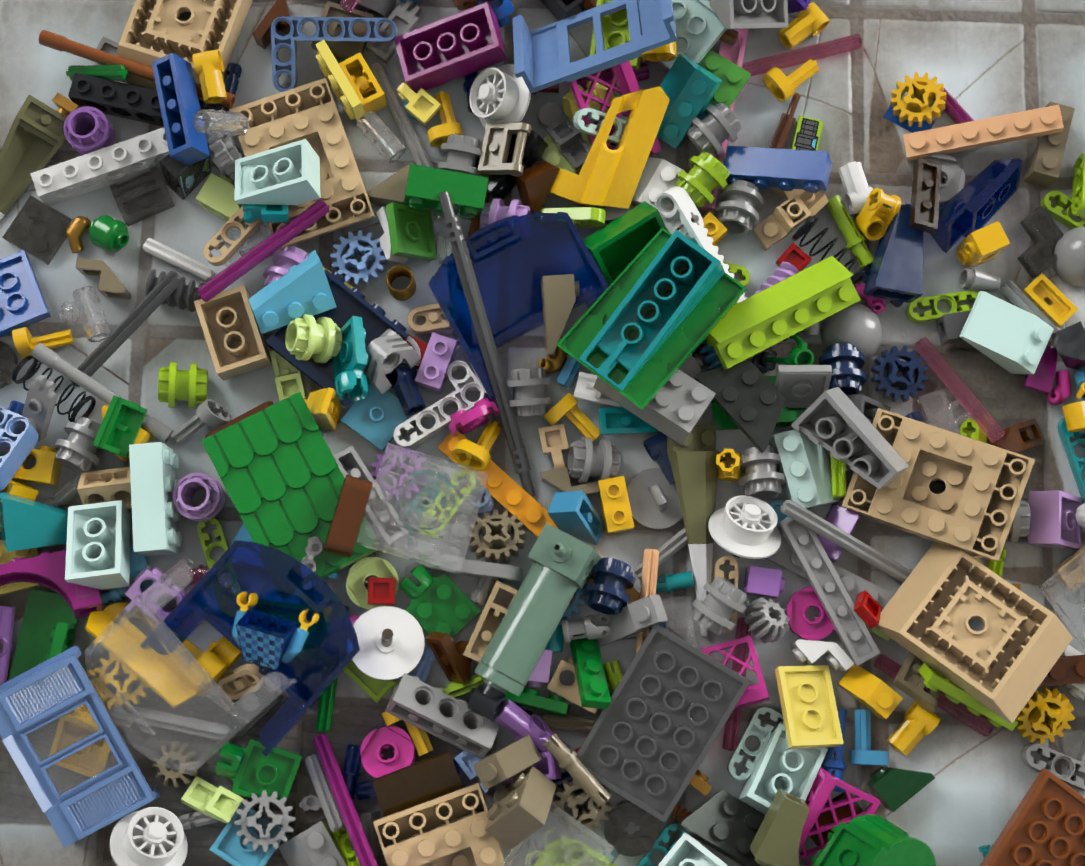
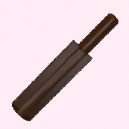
M795 93L793 95L787 112L782 113L769 148H785L796 120L793 117L801 97L800 94Z

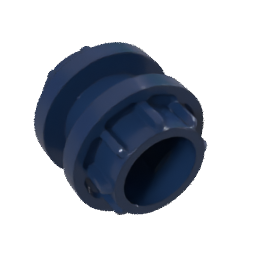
M837 343L823 350V355L819 357L818 363L819 365H831L832 367L829 389L839 387L845 395H856L861 392V387L866 383V374L860 370L865 365V358L858 351V348L849 343Z
M604 557L593 566L591 578L594 579V583L586 584L583 594L586 596L585 601L591 609L604 614L617 615L621 613L623 607L629 604L630 597L624 591L625 589L633 588L636 579L632 575L633 571L629 564L618 559Z

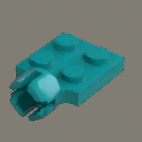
M352 316L341 328V348L338 355L332 357L334 384L338 398L344 400L345 394L348 393V399L354 402L362 400L368 395V381L365 373H363V369L368 363V352L365 349L366 330L363 328L362 317Z

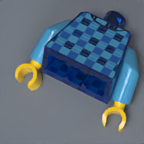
M241 592L236 598L240 611L236 612L232 636L241 649L242 658L247 662L258 665L260 674L271 675L275 670H279L284 663L292 661L302 650L309 635L307 630L309 626L317 623L319 613H315L310 622L306 619L309 609L302 611L299 615L301 625L298 628L297 622L249 608L257 604L258 595L251 593L247 602V592Z

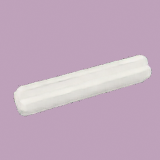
M148 238L143 245L145 252L206 282L210 281L214 276L215 271L213 268L151 238Z

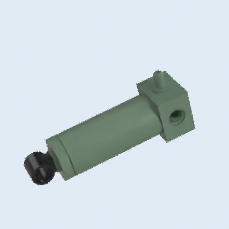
M547 523L528 555L533 564L480 660L481 663L479 662L474 671L484 677L483 685L480 684L473 692L468 703V709L491 722L499 716L505 704L506 698L504 696L505 694L507 695L508 691L520 697L524 685L527 684L577 588L584 590L585 585L588 584L592 576L591 570L593 566L601 559V556L593 546Z

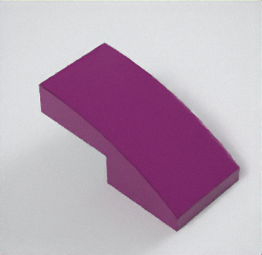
M1046 346L1035 373L1025 374L1023 388L1045 395L1051 393L1058 351L1055 347Z

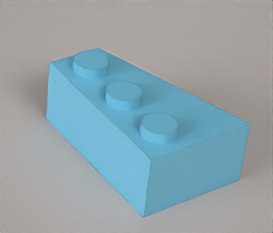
M315 250L300 264L288 269L289 272L280 279L272 281L248 299L261 334L286 326L290 321L301 318L303 314L314 316L337 307L321 260Z

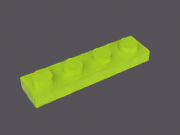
M925 662L918 670L925 679L923 683L934 692H938V690L943 691L949 700L955 704L964 703L966 708L976 716L985 715L986 719L998 728L1004 726L1013 731L1019 723L1015 719L1012 724H1009Z

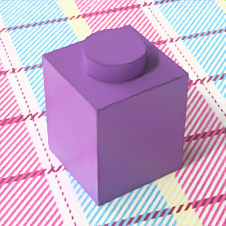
M751 565L746 567L743 592L754 596H770L773 599L779 597V593H783L785 578L781 577L782 570Z

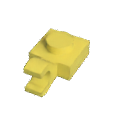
M402 83L397 89V92H399L397 95L408 103L405 106L406 111L424 126L441 108V104L422 88L417 94L405 83Z

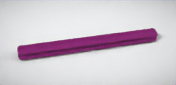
M319 199L197 290L198 295L205 302L211 300L329 212L327 204L322 199Z
M320 734L313 738V744L360 866H378L329 739L325 734Z

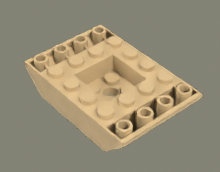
M136 0L119 41L117 56L152 67L151 62L173 52L191 63L195 82L200 84V79L194 68L192 55L219 49L224 64V73H222L224 78L253 0ZM182 12L191 13V17L187 21L178 20ZM129 73L126 75V79L122 80L132 85L157 90L155 82Z
M326 78L229 110L245 157L307 139L320 158V199L327 204L329 212L280 249L375 217ZM319 199L299 205H289L288 222ZM267 222L271 235L288 222Z
M878 408L872 425L909 467L891 484L880 489L854 472L841 506L870 520L935 543L961 549L969 555L999 561L1035 459ZM933 481H942L946 486L944 492L941 494L931 492L930 484Z
M935 542L881 611L879 623L875 626L1009 724L1014 722L1073 639L1053 612L961 549ZM973 618L979 619L983 623V630L979 632L973 631L969 627V620Z
M479 783L373 821L387 866H506L498 840L485 831L489 818H487L488 810Z

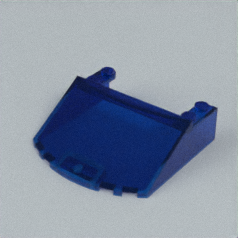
M542 211L523 216H510L483 227L465 239L496 349L544 324L541 291L542 276L574 274V281H579L580 295L576 297L572 309L584 303L589 309L609 287L568 213H542ZM451 253L442 261V265L435 275L432 276L428 285L455 340H457L467 364L483 388L485 396L490 402H495V396L492 392L453 253Z
M236 540L141 646L145 649L154 648L161 654L173 653L205 619L242 652V649L232 636L236 612L240 611L236 598L241 592H247V602L251 593L258 595L257 604L249 607L248 610L250 618L247 628L254 630L253 615L250 609L295 622L298 628L301 625L299 615L302 611L309 609L306 619L310 622L314 614L319 613V620L317 623L309 626L307 630L309 635L303 648L292 661L284 663L282 659H279L276 670L271 667L269 668L268 665L267 667L262 666L260 662L258 664V661L254 663L290 695L288 700L260 731V742L266 748L262 754L266 757L276 749L305 714L315 705L360 651L353 623L346 609L331 588L315 572L294 557L280 550L258 543ZM259 617V620H261L259 622L265 623V618ZM282 624V628L288 630V625ZM260 627L259 631L262 630L261 632H264L265 628ZM271 630V633H272L271 635L276 636V633H275L276 631H273V632H272V630ZM283 634L282 638L287 639V634ZM258 646L257 651L263 652V649H261L263 647ZM269 649L270 655L275 654V651ZM251 653L246 654L248 658H252ZM257 655V660H263V657Z

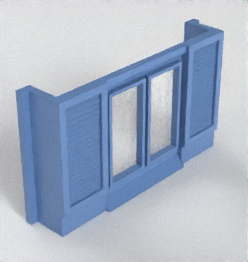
M78 645L0 685V735L3 739L2 741L64 848L161 797L157 786L150 788L79 662L78 658L82 655V652Z

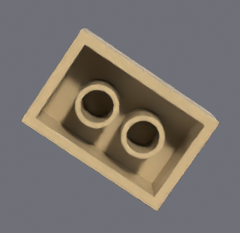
M244 285L221 292L208 302L202 299L194 301L216 374L222 380L272 364L264 336L261 334L248 300L251 298L250 293Z

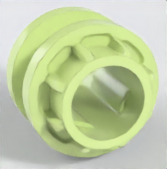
M303 314L301 318L290 321L285 334L287 350L290 351L291 355H295L297 360L307 361L312 356L315 362L326 363L329 359L338 355L342 344L341 329L329 317H319L315 320L312 315Z

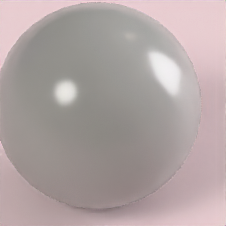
M1085 226L1073 228L1065 232L1055 243L1051 256L1053 268L1059 278L1071 286L1085 288Z
M854 303L825 318L822 322L821 339L825 349L837 343L853 344L864 355L865 360L875 354L882 341V325L878 316L870 308L862 304Z

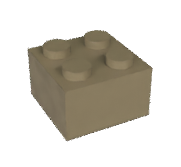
M531 766L524 772L520 771L507 785L502 784L496 790L494 805L487 814L489 819L485 831L509 850L545 825L557 785L534 766Z

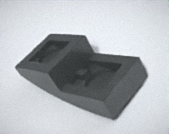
M565 115L547 127L546 132L569 165L578 173L581 171L591 147L582 138L581 132L576 129L570 118Z

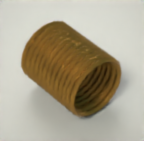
M404 265L394 266L387 272L386 283L390 294L397 300L410 299L416 291L413 272ZM406 276L411 279V283L406 289L396 290L391 286L393 280L397 277Z

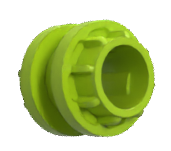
M702 152L698 157L695 155L691 157L689 163L693 168L688 173L681 170L676 175L680 179L675 184V186L682 187L687 191L697 208H702L706 203L711 205L715 200L711 192L716 187L723 190L727 186L726 179L729 176L728 169L718 159L707 152Z
M170 362V367L159 369L158 400L168 403V408H176V401H189V409H196V404H201L207 399L208 371L198 368L197 363H190V370H178L177 362Z

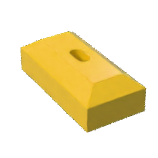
M1043 273L1038 275L1022 290L1058 327L1062 326L1078 310Z

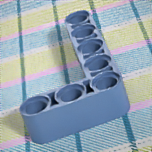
M277 17L271 24L273 85L280 92L296 88L298 83L297 41L388 42L396 37L397 26L388 18ZM282 21H286L290 25V32L286 36H281L277 30L278 24ZM309 21L313 22L316 26L315 34L310 37L306 36L303 32V25ZM332 22H338L341 25L342 31L337 37H332L328 32V26ZM358 22H363L367 26V33L363 37H357L354 34L353 28ZM385 22L391 24L393 28L391 36L386 38L379 34V26ZM283 47L288 48L291 52V58L287 62H282L278 57V52ZM283 73L290 75L292 79V84L288 88H283L279 84V77Z
M0 407V491L4 490L39 439L38 432L26 417L3 407Z

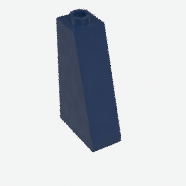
M901 204L899 212L893 218L885 235L880 239L866 281L864 295L911 303L923 295L924 231L909 227L911 204Z

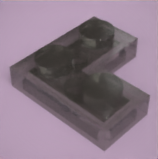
M1043 206L1036 208L1020 222L1034 244L1017 259L1031 278L1038 277L1057 260V253L1054 254L1058 240L1064 236Z

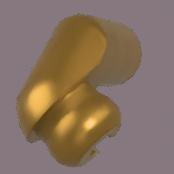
M77 216L66 229V236L72 254L85 251L81 236L86 229H89L91 224L87 217Z

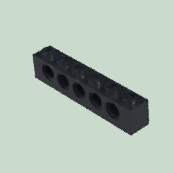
M79 73L74 74L68 97L79 107L90 106L99 109L107 115L164 127L157 90ZM199 100L205 134L217 128L224 135L229 118L224 106L221 104H206L203 100Z

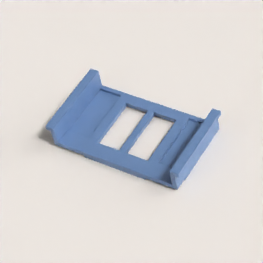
M613 0L531 32L522 14L512 18L515 76L517 78L522 76L530 93L564 81L568 83L641 57V53L677 41L672 0ZM626 8L630 41L605 50L602 17ZM593 21L596 54L571 63L569 29Z

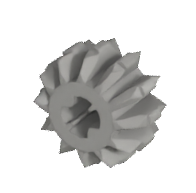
M770 596L754 600L744 612L746 616L744 622L749 625L748 631H752L754 638H760L764 644L780 640L790 628L788 624L790 618L784 613L786 609L780 607L779 601L773 602Z

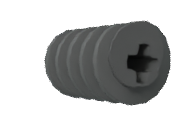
M155 269L150 272L146 282V296L166 276V272L162 271L159 277H156ZM183 277V282L165 299L162 305L165 303L170 307L177 305L178 309L184 310L187 308L189 312L196 311L194 301L202 299L198 295L197 290L205 282H201L198 288H196V281L194 279H191L189 284L186 285V278Z

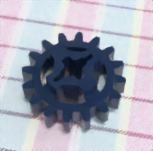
M893 346L890 349V353L884 350L881 353L882 358L877 357L874 360L878 366L871 368V372L876 374L871 379V382H878L879 385L875 391L883 390L884 399L891 395L892 402L898 401L901 397L904 403L909 400V396L914 399L919 395L917 391L921 392L926 388L921 382L929 380L928 376L923 375L929 368L928 366H921L924 357L917 359L915 357L916 350L907 353V346H903L900 351H898L896 346ZM884 368L887 371L886 378H884ZM914 370H915V375H916L915 380L913 379V371H914ZM901 371L903 376L898 378L896 373ZM891 386L899 387L900 390L894 389Z

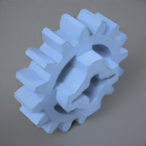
M362 230L358 231L357 236H354L349 231L348 239L340 236L341 245H333L337 253L330 254L331 259L336 261L331 264L333 270H338L337 273L342 277L345 276V282L348 284L354 280L356 287H359L360 281H364L368 286L370 278L378 280L377 272L384 273L385 270L381 264L387 263V259L385 256H381L384 255L382 247H379V238L372 241L373 235L370 232L365 237ZM359 244H366L369 247H364ZM349 248L347 254L343 255L346 249ZM357 255H361V257H362V261H361V262H357V260H356V256H357ZM375 262L372 268L368 270L370 264ZM353 269L359 272V274L349 272V270Z

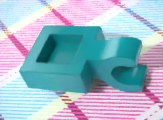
M243 204L242 210L245 211L244 222L246 223L255 222L260 217L262 222H288L289 205Z

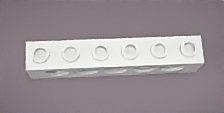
M163 127L30 174L38 197L47 206H51L162 167V159H164L165 166L178 160L169 155L165 129Z

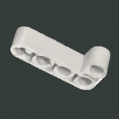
M454 361L447 369L448 379L455 390L454 392L395 428L393 437L401 449L405 450L406 447H410V450L414 449L447 429L452 421L451 415L444 413V408L447 405L454 404L458 407V411L464 409L467 412L475 408L474 404L477 401L485 398L483 387L466 362ZM458 369H462L467 373L465 378L461 380L454 379L452 375ZM470 391H477L480 394V398L477 401L471 402L466 399V395ZM425 418H433L436 423L433 428L425 429L422 427L423 420ZM416 424L419 429V432L421 433L420 436H418L417 431H415L414 425ZM403 432H406L408 435L411 434L409 442H406L405 439L402 440Z

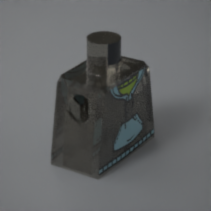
M168 154L159 161L165 184L184 200L211 173L210 156L191 165H186L170 157Z

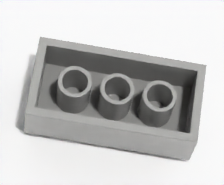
M678 370L644 410L640 409L599 377H597L593 388L680 445H683L716 394L681 370Z

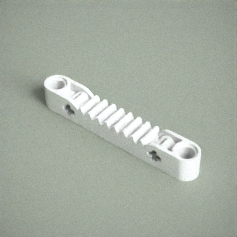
M675 186L659 194L655 199V208L658 209L668 232L673 234L679 227V232L720 260L725 273L734 278V273L728 272L729 265L722 262L724 259L723 255H718V246L712 245L713 238L707 236L708 230L703 228L702 216L687 191L682 187ZM745 292L735 304L747 299V297H744Z

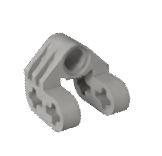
M388 328L379 338H375L369 343L366 349L368 352V363L364 367L363 373H365L368 383L383 395L392 387L385 376L386 374L391 373L401 362L412 368L421 359L412 346H409L401 336Z

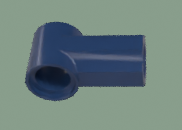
M399 364L391 373L385 376L391 383V388H394L405 415H413L426 407L415 383L418 372L415 366L409 368L406 364Z
M659 432L643 441V444L651 459L657 462L671 485L675 483L667 453V435Z

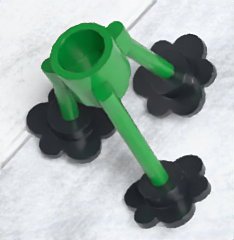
M798 332L789 337L794 339L798 346L789 352L788 358L777 357V352L772 350L771 346L755 354L752 363L761 373H766L767 370H774L776 363L813 365L815 361L813 353L807 349V342L802 341L798 336Z

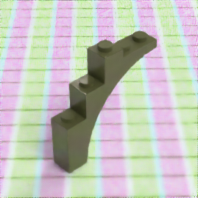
M778 789L750 846L757 863L762 866H799L801 834L810 810L803 799Z

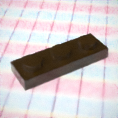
M918 158L914 162L909 227L933 234L938 229L941 164L923 158Z

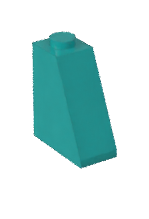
M5 492L0 493L2 544L7 552L67 543V510Z

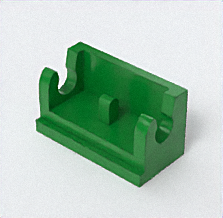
M114 395L93 445L101 450L127 459L129 456V445L134 444L148 410L136 403Z

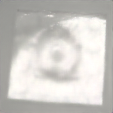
M387 443L356 544L460 575L489 473Z

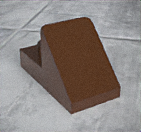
M277 0L253 32L257 45L263 49H266L271 44V24L273 20L282 16L291 17L286 0ZM286 21L280 22L277 27L278 33L280 30L288 35L290 25Z
M431 632L425 639L447 679L451 682L465 684L469 678L472 662L471 658L463 655L468 642L458 641L455 643L454 639L446 633Z

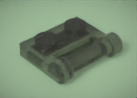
M157 165L149 168L150 171L121 184L116 182L109 185L127 226L175 206ZM155 181L156 183L129 196L123 197L124 193L129 192L142 185H145L149 182Z

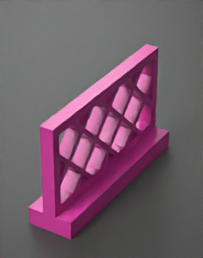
M630 61L610 68L613 74L610 84L598 79L601 71L595 73L594 76H586V78L592 80L588 93L579 89L576 80L569 82L579 110L587 108L589 101L592 100L601 105L599 111L604 113L605 108H610L611 106L608 100L612 90L619 93L620 96L639 91L640 88ZM596 83L608 88L603 101L592 96ZM631 110L618 113L616 117L620 118L621 115L629 117ZM588 114L582 116L585 126L592 124V121L588 119ZM614 124L611 128L609 136H611L615 132ZM589 135L593 145L596 137ZM657 136L649 155L662 151ZM607 141V147L611 150H615L616 147L611 145V142Z
M751 635L700 649L709 656L717 651L725 655L724 665L728 663L729 659L743 665L739 672L741 675H743L746 668L757 674L759 684L746 688L734 710L770 700ZM748 643L750 654L745 663L732 656L737 646ZM731 648L729 653L723 651L724 649ZM751 659L753 660L755 668L748 665Z
M820 768L805 801L810 810L802 829L799 851L802 849V852H799V859L804 858L806 865L811 866L808 856L816 854L821 849L824 850L827 845L824 844L821 832L830 830L834 826H839L841 821L849 824L850 820L858 816L874 814L881 801ZM835 785L845 790L847 798L832 803L830 795ZM862 799L870 802L865 812L855 813L853 802ZM849 804L852 816L837 820L834 808ZM830 810L834 822L819 826L817 818L820 813ZM817 834L820 846L806 850L804 845L806 838Z

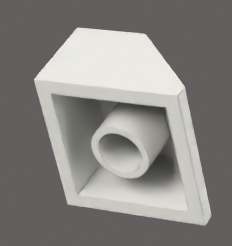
M648 157L630 205L638 206L645 201L655 207L656 197L664 191L675 187L676 182L680 179L676 175L681 170H684L664 159Z

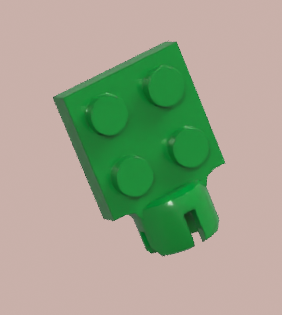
M419 565L410 571L420 582L417 586L407 575L400 582L401 590L411 600L405 610L418 621L428 634L431 632L446 633L453 638L480 612L479 608L444 572L440 576L434 577L424 567Z
M251 738L247 747H240L231 743L224 744L219 756L233 762L219 759L216 761L214 772L233 781L231 791L233 793L252 799V793H255L259 798L263 790L267 791L268 797H271L272 793L276 791L278 792L277 800H280L283 797L288 798L303 755ZM270 802V805L279 808L276 804Z

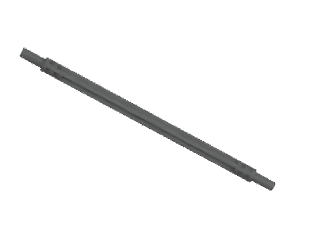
M445 191L438 195L445 216L443 222L494 399L500 411L499 416L515 472L520 476L523 489L533 497L536 494L529 473L531 467L514 408L510 407L508 400H511L460 220L458 216H455L449 192Z

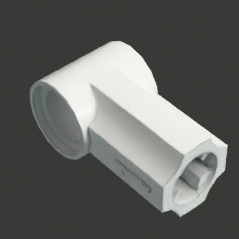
M855 161L847 163L838 170L846 193L844 198L846 209L850 215L860 213L867 201L868 195L873 190L872 187H868L861 163Z

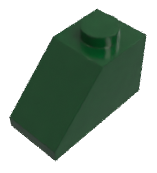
M880 767L870 775L872 780L867 785L888 811L895 812L933 781L935 777L927 772L891 767L884 769Z

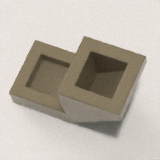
M77 258L75 268L81 274L100 277L98 291L102 295L109 298L131 300L130 292L103 260Z
M567 466L541 472V480L559 492L584 491L587 497L598 495L600 492L597 481L571 487Z

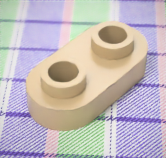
M441 302L412 309L408 314L407 320L413 332L425 334L453 328L459 321V312L454 304ZM445 313L451 315V318L447 321L442 319V315ZM419 318L426 320L423 325H418L416 322Z
M244 664L226 672L219 680L217 687L224 697L237 700L258 691L266 677L259 666Z

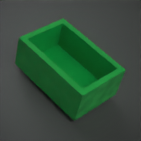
M410 164L404 204L409 205L408 208L412 210L424 211V208L434 209V213L444 215L438 194L448 191L454 213H459L460 218L474 220L475 216L480 217L484 209L488 177Z
M644 201L580 241L600 283L606 288L612 284L662 227L667 230L658 209Z

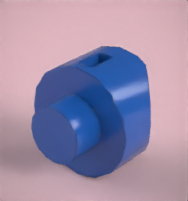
M478 0L476 4L480 5L485 2ZM511 0L487 1L497 17L499 27L507 25L510 22L508 15L514 11Z

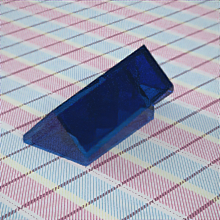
M1019 158L994 160L939 209L938 229L930 235L942 251L947 253L962 236L966 238L970 233L983 228L1018 190L1023 160Z

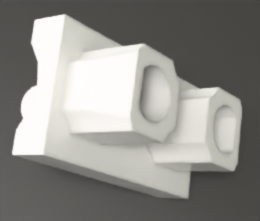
M579 371L574 398L615 408L620 407L619 404L593 388L598 377L597 375Z

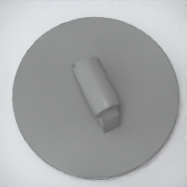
M660 468L643 470L630 481L627 487L632 517L639 524L650 529H665L675 525L683 517L676 484L670 485Z

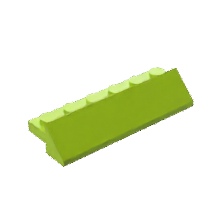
M830 256L735 304L705 339L709 347H714L724 370L860 301L861 299L850 278L853 274L833 256Z

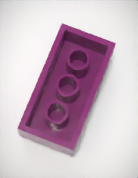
M488 2L394 38L404 80L416 94L421 88L426 91L508 60L497 17Z

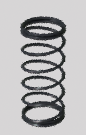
M813 215L795 232L792 239L797 241L802 237L799 247H804L818 238L809 252L810 257L817 255L830 245L820 259L822 261L837 242L838 237L814 254H811L828 231V228H825L811 240L801 245L818 221V217ZM845 247L833 257L839 256L837 260L840 261L847 252L848 247ZM854 257L852 260L846 263L844 267L852 263L848 267V270H850L858 260V257ZM864 266L850 277L853 285L869 270L867 266Z
M31 355L22 359L12 374L13 382L15 384L23 383L25 391L29 390L26 388L25 382L38 371L42 362L34 358V362L21 379L16 380L21 368L34 358ZM47 368V369L41 374V375H45V373L50 370V373H49L48 376H47V380L49 379V377L51 376V374H52V372H53V369H51V368ZM63 375L57 377V378L53 381L54 383H56V382L61 378V381H60L59 384L55 387L54 392H55V391L60 387V385L62 384V382H63V380H64V376H63ZM71 383L62 392L55 406H57L58 414H68V420L75 423L77 413L89 400H91V404L82 417L87 418L95 407L96 399L93 396L85 397L86 391H82L72 402L69 411L61 413L59 405L71 395L75 388V383ZM72 386L70 392L62 399L66 391ZM84 394L81 400L74 406L78 398Z

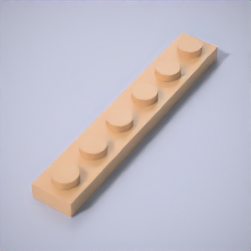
M1053 105L903 134L906 159L907 161H912L918 158H928L930 155L937 153L949 154L1063 132L1064 126L1059 105Z

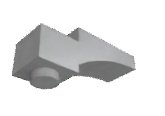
M650 595L623 607L621 613L609 615L610 622L601 626L610 627L611 634L597 640L599 646H605L646 631L653 627L654 624L668 621L660 595Z

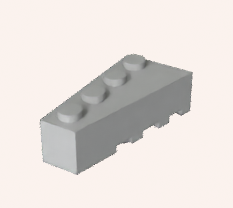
M839 387L826 390L791 425L795 430L802 431L809 436L808 439L816 445L820 444L830 451V455L837 460L841 459L851 466V470L878 489L891 484L909 467Z

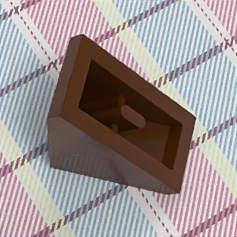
M547 161L540 162L523 170L522 176H514L523 205L529 206L531 212L535 215L539 214L560 170Z

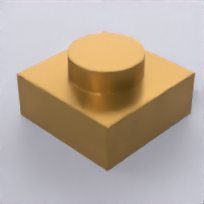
M57 93L52 99L58 107L57 112L65 117L75 109L80 108L60 93Z
M697 769L689 784L704 796H707L712 789L707 784L709 778Z

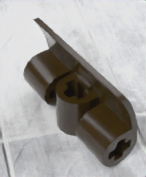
M449 751L372 780L384 817L463 788Z

